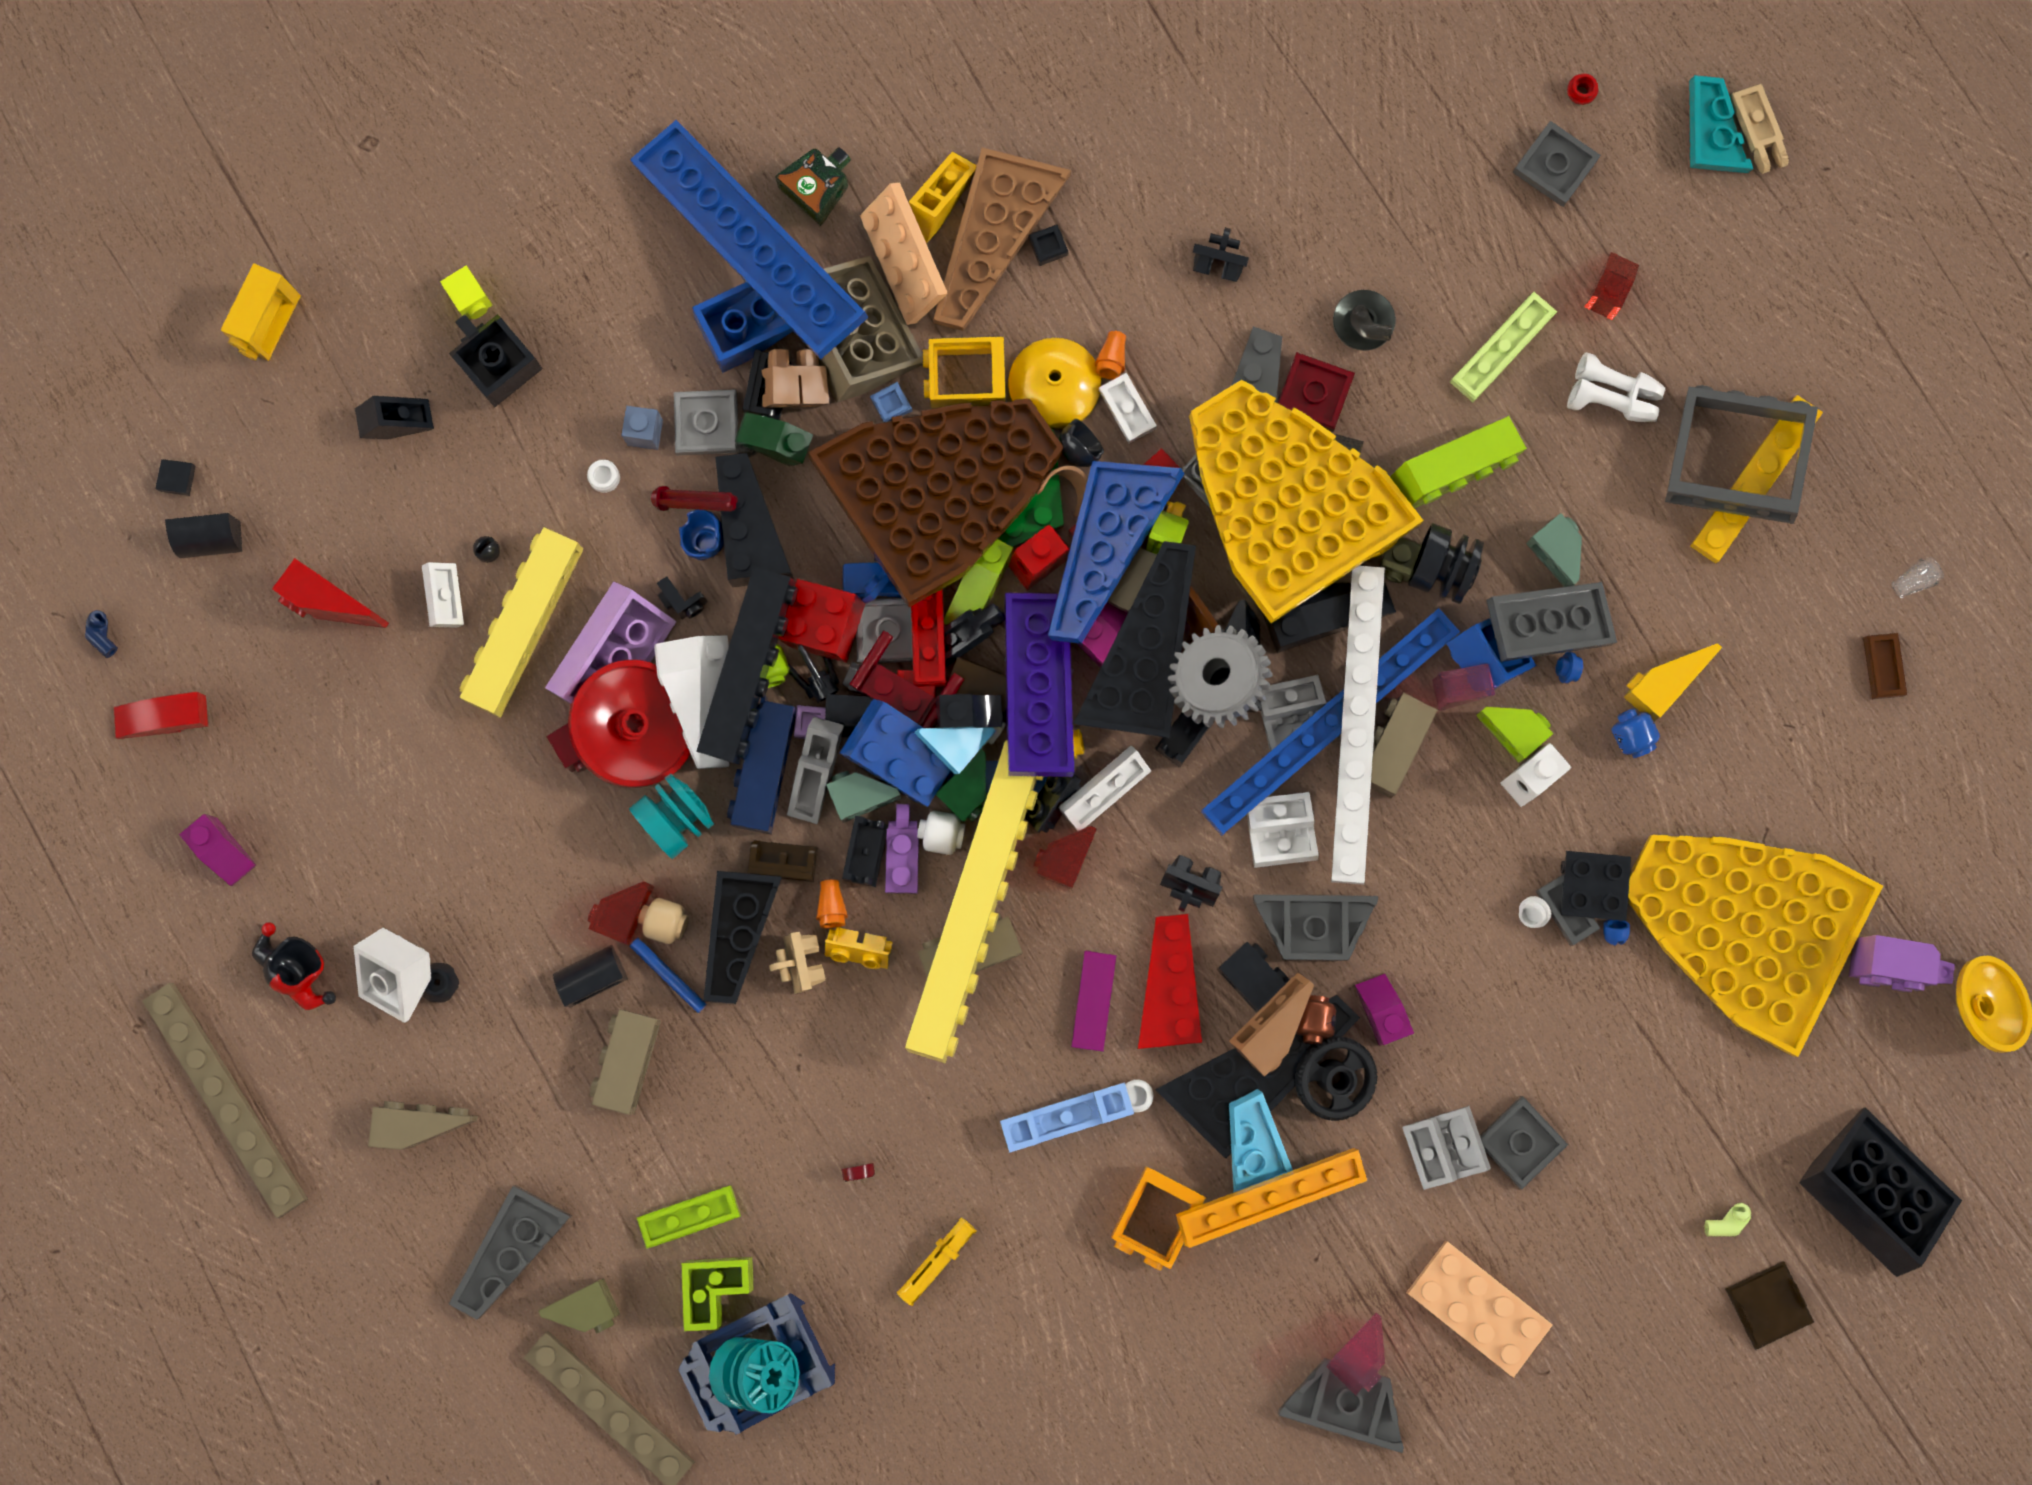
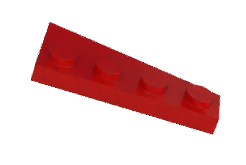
M1188 914L1156 917L1137 1049L1202 1043Z

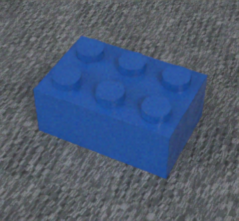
M877 699L871 701L840 751V754L891 787L898 789L899 792L916 803L926 807L929 806L950 772V769L914 733L917 729L923 727L889 704Z

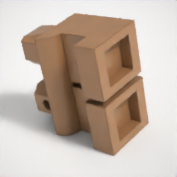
M774 349L769 351L768 368L762 370V376L765 378V394L762 395V407L818 408L829 404L826 366H819L818 356L811 349L796 352L797 366L789 365V350Z

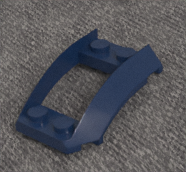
M789 1293L692 1343L693 1346L688 1356L683 1359L678 1370L707 1430L715 1432L724 1430L734 1432L737 1435L762 1420L835 1384V1363L829 1366L801 1308L805 1304L804 1301ZM769 1323L777 1341L791 1348L797 1358L800 1372L797 1390L792 1400L783 1409L775 1413H760L745 1409L738 1412L736 1408H730L720 1403L711 1390L709 1380L710 1365L713 1359L711 1352L719 1349L725 1341L735 1337H742Z

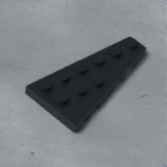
M1163 542L1073 725L1165 738L1170 737L1175 697L1170 693L1169 689L1176 685L1171 684L1168 681V677L1176 674V672L1170 669V664H1178L1179 662L1174 655L1175 652L1181 653L1196 550L1195 545Z
M1335 995L1329 998V1003L1333 1004L1336 1008L1335 1032L1333 1036H1343L1360 1017L1343 1000ZM1295 1034L1289 1052L1282 1059L1280 1066L1276 1070L1269 1072L1265 1077L1252 1067L1236 1048H1233L1155 1090L1226 1159L1231 1154L1229 1103L1258 1089L1263 1093L1271 1112L1295 1087V1073L1297 1072L1298 1062H1300V1058L1306 1053V1050L1314 1044L1302 1042L1303 1036ZM1328 1051L1324 1052L1316 1059L1317 1063Z

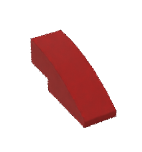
M199 692L156 697L114 707L116 739L178 733L184 729L208 727L206 695Z

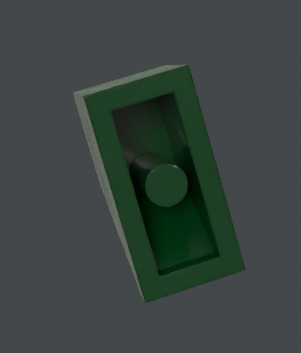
M746 412L734 442L787 466L803 464L813 434L785 421Z
M982 749L977 752L959 774H955L935 794L963 823L968 819L974 822L981 815L984 807L983 804L986 801V753Z

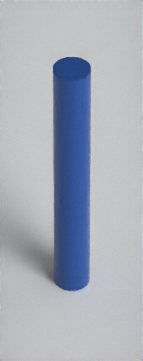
M640 938L635 939L629 947L697 1013H700L707 1004Z

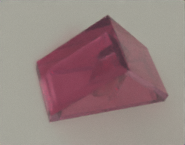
M1489 664L1441 672L1432 680L1439 711L1495 695Z

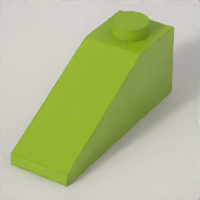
M997 539L966 573L945 615L944 625H948L969 609L972 611L978 608L984 610L987 607L1008 568L1014 552L1013 547Z

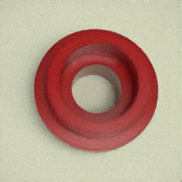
M1590 74L1574 76L1567 86L1569 98L1574 103L1580 105L1591 103L1596 98L1599 90L1596 79ZM1583 87L1586 89L1587 93L1582 94L1577 90V88Z

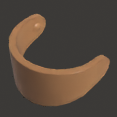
M1062 466L1051 470L1042 481L1036 494L1039 495L1043 491L1047 482L1054 474L1067 478L1076 490L1077 506L1074 516L1078 518L1088 480L1087 475L1075 466Z

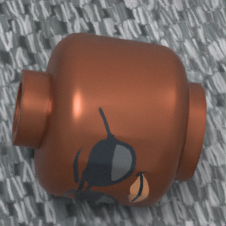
M1310 995L1296 1031L1297 1035L1303 1036L1302 1042L1322 1044L1323 1038H1329L1334 1035L1336 1008L1333 1004L1329 1003V998Z

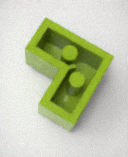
M752 1257L687 1260L681 1263L684 1331L716 1330L722 1326L721 1295L749 1294L754 1290Z

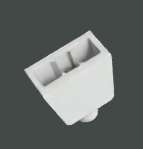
M1548 743L1500 782V784L1522 807L1551 786L1570 770L1571 766L1554 746ZM1519 781L1522 782V783L1526 786V788L1528 789V791L1524 790V789L1521 787V785L1519 784Z

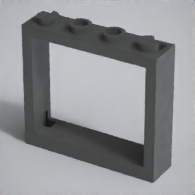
M1704 385L1689 386L1665 502L1794 524L1799 512L1818 407L1810 406L1809 403L1804 401H1793L1790 403L1778 401L1777 398L1772 396H1760L1758 398L1746 396L1741 391L1721 392ZM1698 406L1803 423L1790 499L1680 481L1694 407Z

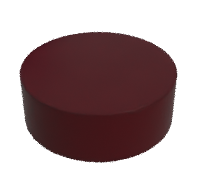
M873 1163L841 1169L843 1181L845 1180V1182L869 1178L875 1175Z

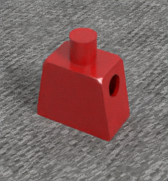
M1049 524L1013 552L1008 567L1028 591L1067 561L1070 548Z

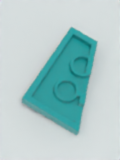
M1694 75L1689 80L1690 168L1749 173L1753 170L1751 160L1746 158L1742 146L1745 141L1742 132L1738 133L1733 119L1735 111L1724 78Z

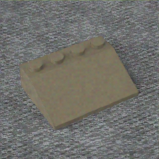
M871 256L824 268L832 279L868 316L867 320L821 360L818 357L819 366H826L827 385L837 403L867 393L923 365V354Z

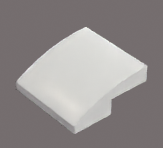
M1309 792L1267 797L1247 814L1254 868L1318 860L1319 854L1314 831V815Z

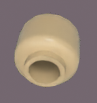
M656 898L651 902L650 906L644 905L642 907L638 923L643 924L642 931L646 938L671 944L676 939L681 940L689 916L685 915L682 905L662 898Z

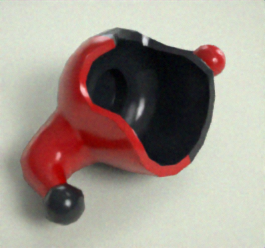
M271 922L265 923L261 928L262 934L253 948L252 956L264 967L263 973L269 987L280 994L289 995L305 1010H312L323 1004L335 1003L336 995L334 992L326 991L323 995H316L312 990V983L324 969V961L319 951L308 941L295 936L287 937L273 949L270 937L276 932V926Z

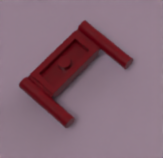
M883 630L849 685L872 699L884 701L923 728H935L937 725L936 699L882 665L877 664L893 639L891 634ZM953 673L940 695H955L964 679Z

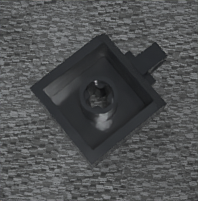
M465 314L455 321L466 336L460 340L462 343L449 354L494 408L543 369L532 353L498 314L485 325L481 323L477 327L474 326ZM497 357L499 360L493 363L492 360Z

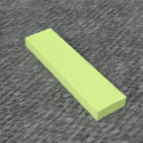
M1533 292L1452 378L1450 383L1471 402H1474L1554 317L1557 311L1538 294Z

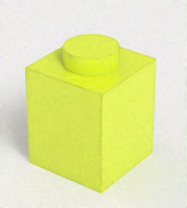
M467 265L440 281L462 316L465 314L469 320L480 318L492 306V303Z

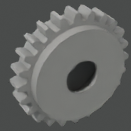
M1216 625L1215 633H1210L1207 628H1204V636L1199 638L1194 633L1192 634L1194 642L1191 644L1182 643L1185 649L1183 654L1175 652L1174 655L1179 662L1178 664H1170V669L1176 672V674L1169 676L1168 681L1176 686L1169 690L1174 697H1177L1174 700L1175 704L1179 708L1183 707L1182 712L1186 717L1192 715L1195 723L1199 724L1203 720L1204 724L1211 728L1213 722L1216 721L1220 728H1224L1225 721L1229 720L1235 726L1237 725L1236 717L1241 715L1243 719L1248 720L1247 711L1249 709L1255 712L1259 710L1255 704L1257 700L1266 701L1267 698L1262 693V690L1271 689V685L1265 680V678L1273 676L1271 670L1266 668L1271 664V661L1267 656H1263L1266 651L1262 645H1258L1257 639L1253 635L1248 638V634L1243 629L1237 634L1233 626H1229L1227 631L1224 632L1220 625ZM1220 668L1230 669V675L1224 683L1215 686L1210 685L1211 676L1215 671Z

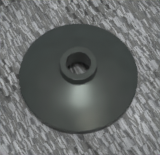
M1357 290L1347 294L1339 301L1333 315V326L1339 339L1350 348L1361 351L1373 350L1385 344L1391 337L1396 323L1395 312L1390 302L1383 295L1371 290ZM1361 319L1367 321L1368 327H1359L1357 321Z

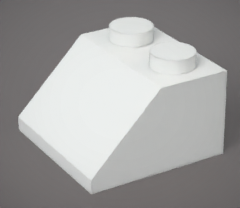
M381 928L354 945L358 995L365 1001L405 1023L410 1019L431 980L429 953L423 948H419L403 939L401 936Z

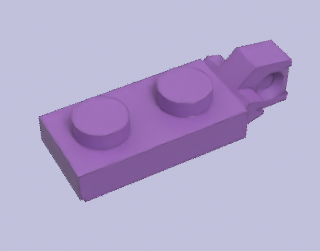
M896 804V821H888L885 893L918 894L919 838H917V821H910L909 804Z

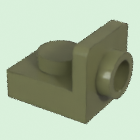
M1400 538L1383 555L1379 567H1385L1384 578L1395 583L1408 582L1414 572L1413 568L1422 545Z

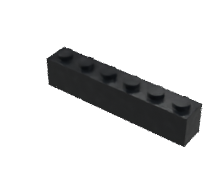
M758 567L753 568L696 752L738 765L741 759L746 758L750 748V741L747 740L750 728L754 729L759 719L760 711L756 708L760 697H765L769 686V679H766L769 667H774L778 658L779 649L775 647L779 636L783 637L787 629L788 618L785 615L788 605L793 606L797 597L798 588L794 587L796 581L791 577Z

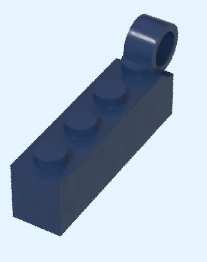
M765 695L764 698L761 697L760 704L756 708L760 711L757 725L754 729L750 728L749 738H747L750 741L748 754L744 759L742 769H737L735 774L734 787L738 788L736 800H730L727 818L731 819V825L735 828L772 835L795 725L796 708L790 705L769 702Z

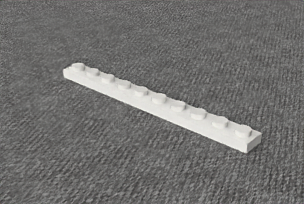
M1358 566L1352 570L1331 882L1364 885L1385 567Z

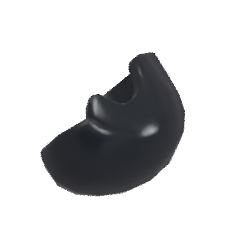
M1074 419L1061 431L1059 441L1064 447L1063 455L1069 462L1078 467H1090L1092 461H1099L1104 453V449L1093 432L1082 421Z

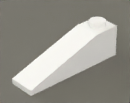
M727 635L695 636L654 645L657 677L661 686H664L671 701L669 705L673 714L676 713L683 729L682 735L697 769L729 767L728 761L696 752L729 648Z

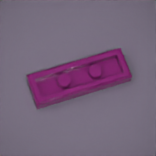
M1084 951L1071 1045L1073 1048L1104 1051L1117 955Z

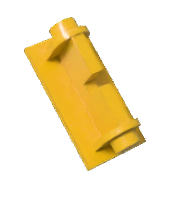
M836 927V930L829 929L828 938L825 940L826 957H830L832 960L840 963L848 961L860 963L869 969H888L889 954L891 953L893 942L887 941V937L865 933L862 944L857 943L858 931Z

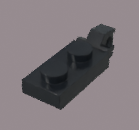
M992 603L984 610L981 608L974 611L969 609L944 627L945 667L957 660V657H961L986 640L994 632L992 628L997 627L1005 620V615L1001 608Z

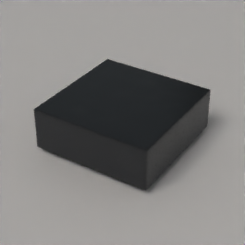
M1058 224L1029 235V241L1039 266L1068 256L1069 252Z
M161 459L155 489L159 492L190 496L196 466L192 463Z

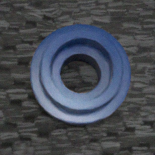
M1566 652L1563 657L1557 660L1555 672L1562 683L1577 682L1583 671V660L1573 652Z

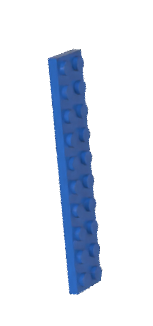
M677 120L630 159L639 172L820 360L868 319L866 312Z

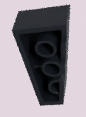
M747 453L715 457L719 492H731L738 498L734 511H721L729 583L732 587L748 586L754 567L785 575L794 580Z
M717 871L703 1002L736 1005L782 877Z

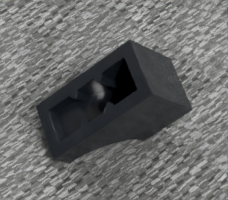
M955 694L937 696V728H1001V695Z

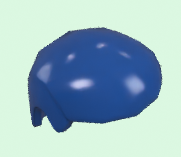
M707 510L688 512L687 522L684 526L679 527L680 545L685 554L697 560H706L717 555L724 546L723 528L719 518Z

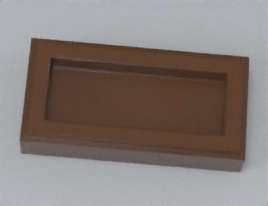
M1898 633L1863 637L1872 700L1906 696L1907 688Z

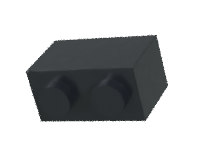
M1245 942L1217 968V971L1257 1013L1290 979L1279 967H1276L1274 970L1265 961L1268 955L1258 944L1254 943L1251 946L1248 942Z

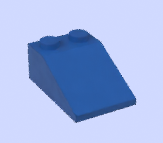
M746 282L692 307L695 321L722 373L753 359L755 349L763 352L793 332Z

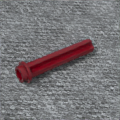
M659 486L651 494L653 506L660 511L677 508L731 512L736 509V503L738 502L737 496H734L731 492L672 490L667 486Z

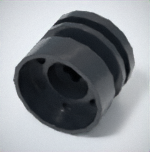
M1431 523L1421 544L1422 546L1413 568L1414 572L1409 579L1408 585L1429 592L1436 580L1440 581V597L1445 598L1453 586L1454 590L1451 600L1460 604L1468 590L1472 588L1479 572L1484 542L1475 539L1469 551H1467L1466 547L1469 537L1463 534L1456 546L1450 545L1452 530Z

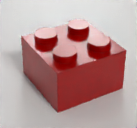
M797 579L795 587L798 588L797 597L793 606L788 605L785 615L788 618L787 629L784 636H779L778 639L789 648L798 650V646L803 645L808 653L847 663L865 603L854 593Z

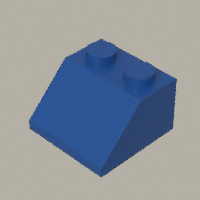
M1491 618L1473 625L1446 643L1453 660L1459 664L1467 677L1468 685L1476 692L1479 698L1537 666L1532 657L1501 662Z

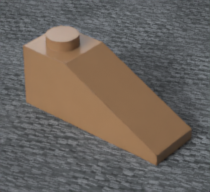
M1298 972L1229 1040L1252 1067L1264 1077L1269 1072L1276 1070L1280 1066L1282 1059L1288 1054L1314 987L1310 980Z

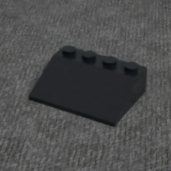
M1866 1107L1861 1109L1819 1154L1799 1182L1896 1277L1923 1266L1962 1202L1943 1181Z

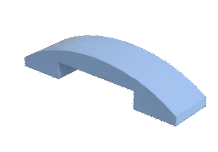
M1124 1082L1001 1120L1000 1124L1010 1153L1133 1115L1134 1111Z

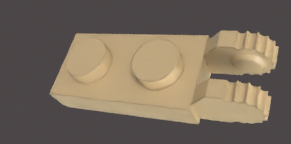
M1759 84L1732 93L1730 99L1750 151L1751 153L1754 152V162L1760 173H1767L1771 169L1765 150L1768 147H1772V156L1778 167L1787 166L1789 159L1782 141L1784 138L1763 86Z

